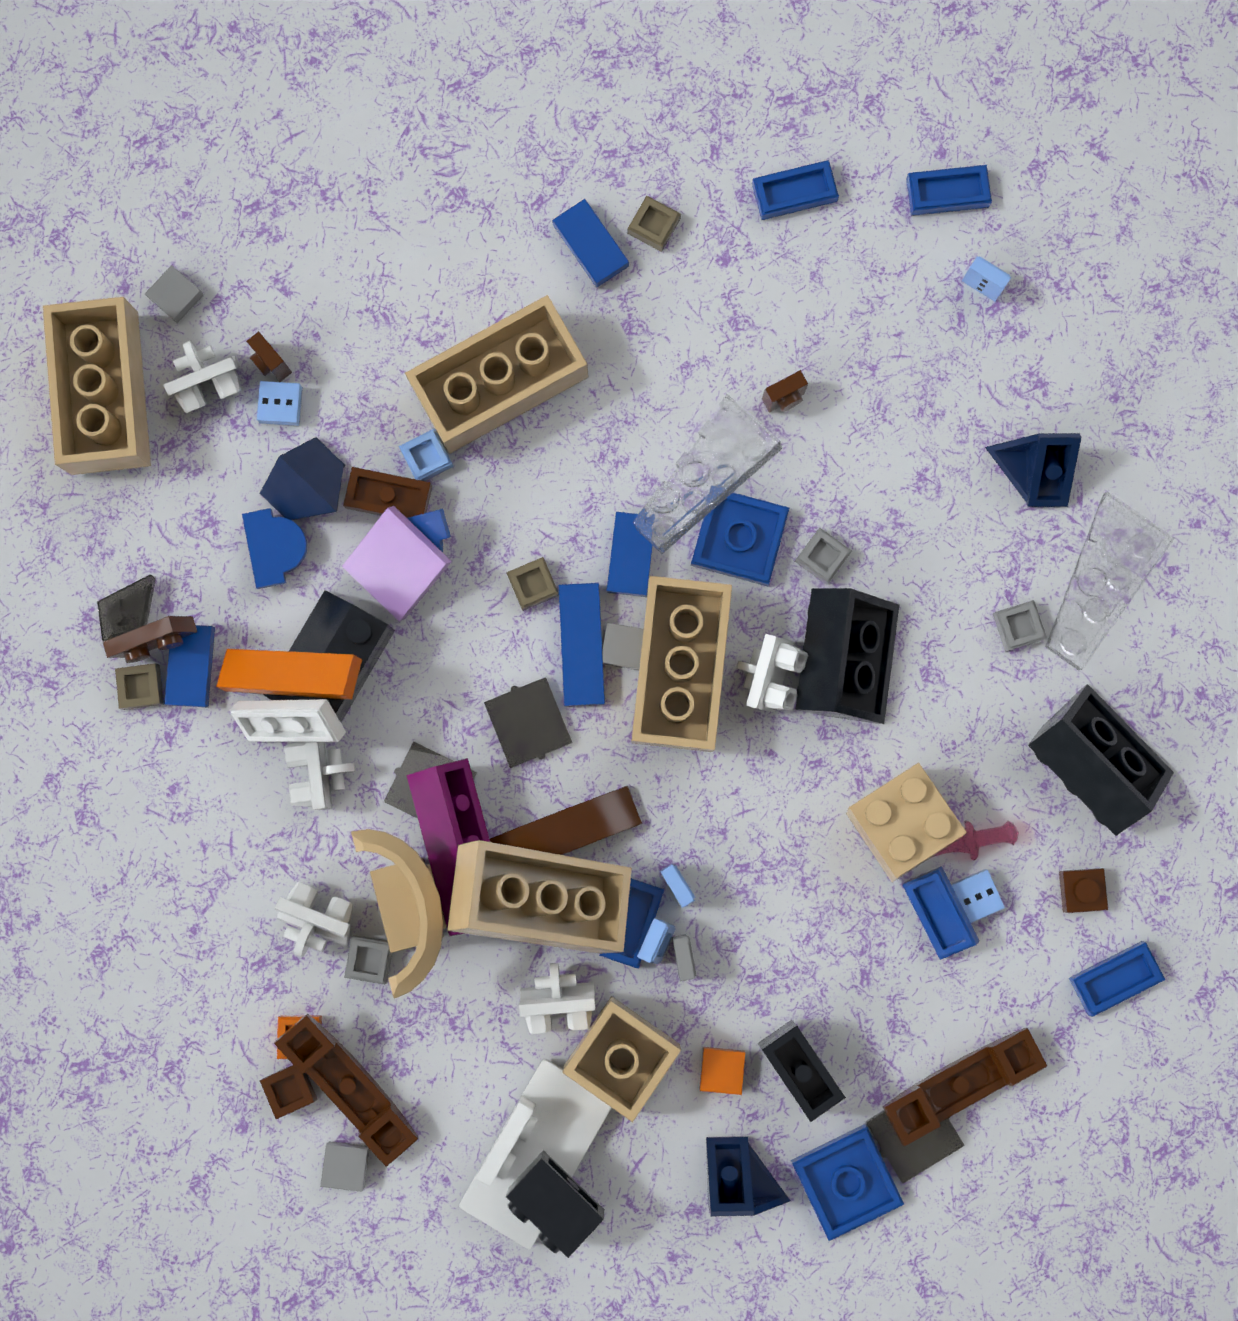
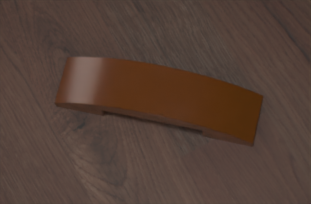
M627 785L492 837L490 842L563 855L638 826L642 822Z
M308 1013L274 1042L302 1075L306 1072L358 1129V1137L385 1167L418 1140V1135L373 1077L331 1033Z
M1023 1028L989 1043L934 1072L890 1100L883 1106V1109L902 1146H907L941 1127L940 1122L1006 1085L1014 1086L1046 1068L1047 1064L1029 1029Z

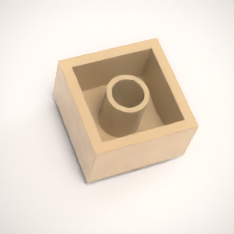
M920 763L915 764L850 806L846 812V815L892 883L955 843L967 833Z
M611 996L565 1063L562 1073L633 1122L681 1052V1047L674 1039Z

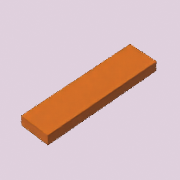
M227 649L216 687L226 692L352 700L362 659L353 654Z

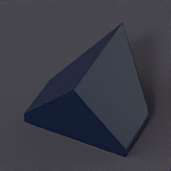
M1038 433L985 447L1025 500L1028 507H1068L1082 438L1080 433Z
M315 437L278 457L260 494L284 518L290 520L337 512L345 464Z
M706 1137L707 1197L711 1217L755 1216L791 1201L748 1143V1137Z

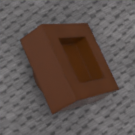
M259 331L246 341L255 352L249 358L264 376L272 372L278 381L281 382L292 373L283 359Z
M799 370L765 388L762 401L769 413L779 407L782 412L787 411L803 401L801 396L805 394L808 382L802 371Z
M1104 868L1059 871L1062 910L1064 913L1108 910Z
M294 1065L260 1080L276 1120L318 1100L307 1073L305 1072L302 1075Z

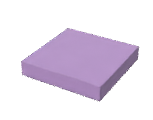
M392 506L385 510L342 567L400 622L406 619L452 561L395 506Z

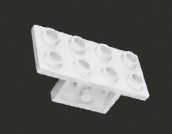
M543 1059L540 1062L459 1204L460 1209L526 1249L532 1248L541 1231L530 1220L523 1223L510 1211L507 1205L510 1201L506 1198L508 1188L543 1150L572 1177L612 1108L563 1074L562 1068L547 1059Z

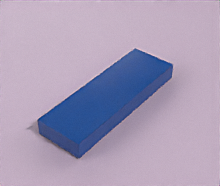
M599 583L558 585L564 707L605 705Z

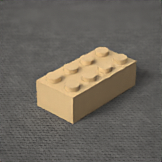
M548 295L405 372L413 391L449 454L589 378L588 364Z
M124 297L43 305L55 465L71 475L151 466L138 311Z
M657 576L649 577L632 744L713 752L715 750L732 585Z
M481 840L460 844L457 851L447 931L598 954L624 952L632 868Z

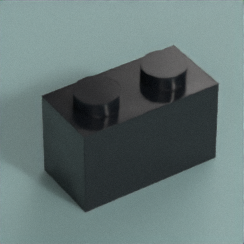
M790 1020L758 1043L810 1122L846 1098L793 1020Z
M544 1150L512 1183L506 1194V1198L510 1201L507 1204L510 1211L523 1223L530 1220L541 1231L538 1236L543 1244L555 1254L560 1250L567 1258L574 1253L604 1220L605 1209Z

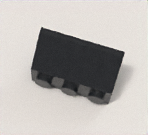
M812 588L807 612L805 641L802 649L807 652L808 657L805 668L800 673L795 709L820 716L884 724L900 605L852 588Z
M324 590L289 652L353 654L361 658L362 663L352 700L272 694L263 695L270 700L327 699L342 723L395 630L375 616Z
M1088 684L1081 688L1055 713L1028 744L1034 751L1037 759L1042 764L1048 766L1063 781L1066 789L1071 794L1077 796L1092 811L1095 819L1100 824L1106 826L1115 836L1152 812L1174 774L1164 761Z

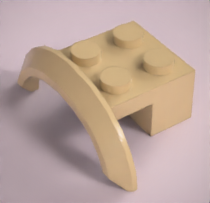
M377 830L351 831L356 852L368 851L378 853L395 863V865L370 871L390 953L417 946L407 966L397 975L388 978L392 995L395 999L411 992L424 981L435 965L441 949L442 938L444 937L443 929L447 928L441 908L440 895L435 885L430 864L426 865L424 858H421L403 840Z

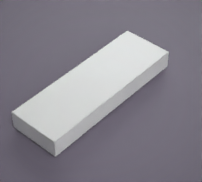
M327 699L237 701L230 709L232 716L249 742H338L346 733Z

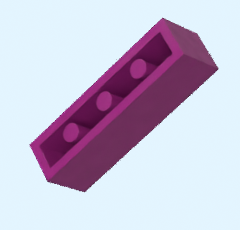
M468 758L406 775L433 878L440 895L441 908L447 930L458 845L477 840L490 842ZM448 931L449 936L465 934L460 932Z

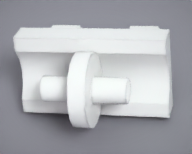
M190 340L183 343L186 355L173 360L178 372L192 367L194 372L163 384L168 396L174 394L185 413L207 405L198 385L201 382L212 379L220 399L241 391L239 376L235 370L240 365L236 356H232L204 367L203 361L215 357L211 345L197 350Z
M766 634L762 649L754 648L750 663L738 661L737 669L747 671L743 687L750 689L746 706L774 713L776 709L792 710L797 697L796 689L783 686V681L787 670L801 673L804 670L808 657L807 652L793 646L794 642Z
M295 742L284 746L287 768L308 766V782L289 784L291 806L312 807V810L332 809L329 776L332 779L333 791L344 790L343 774L355 772L354 763L342 764L341 749L328 750L330 765L327 766L325 742Z
M297 882L287 898L280 897L275 906V910L278 911V920L302 929L299 930L288 925L283 937L296 942L294 954L303 957L309 947L323 952L327 940L314 936V934L346 946L351 936L350 921L353 904L341 898L332 897L325 914L312 910L318 896V891L313 887Z
M550 963V976L535 977V987L520 988L519 1014L520 1017H525L531 1034L551 1031V1014L567 1013L568 1029L585 1030L590 1028L592 1011L596 1010L594 982L577 983L576 974L560 975L559 963Z

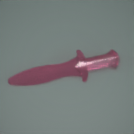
M965 820L964 829L967 833L933 857L951 852L969 853L970 858L974 861L978 857L979 847L999 843L1014 845L1018 840L1019 832L1014 823L1008 820L1002 826L975 831L973 825L968 820Z

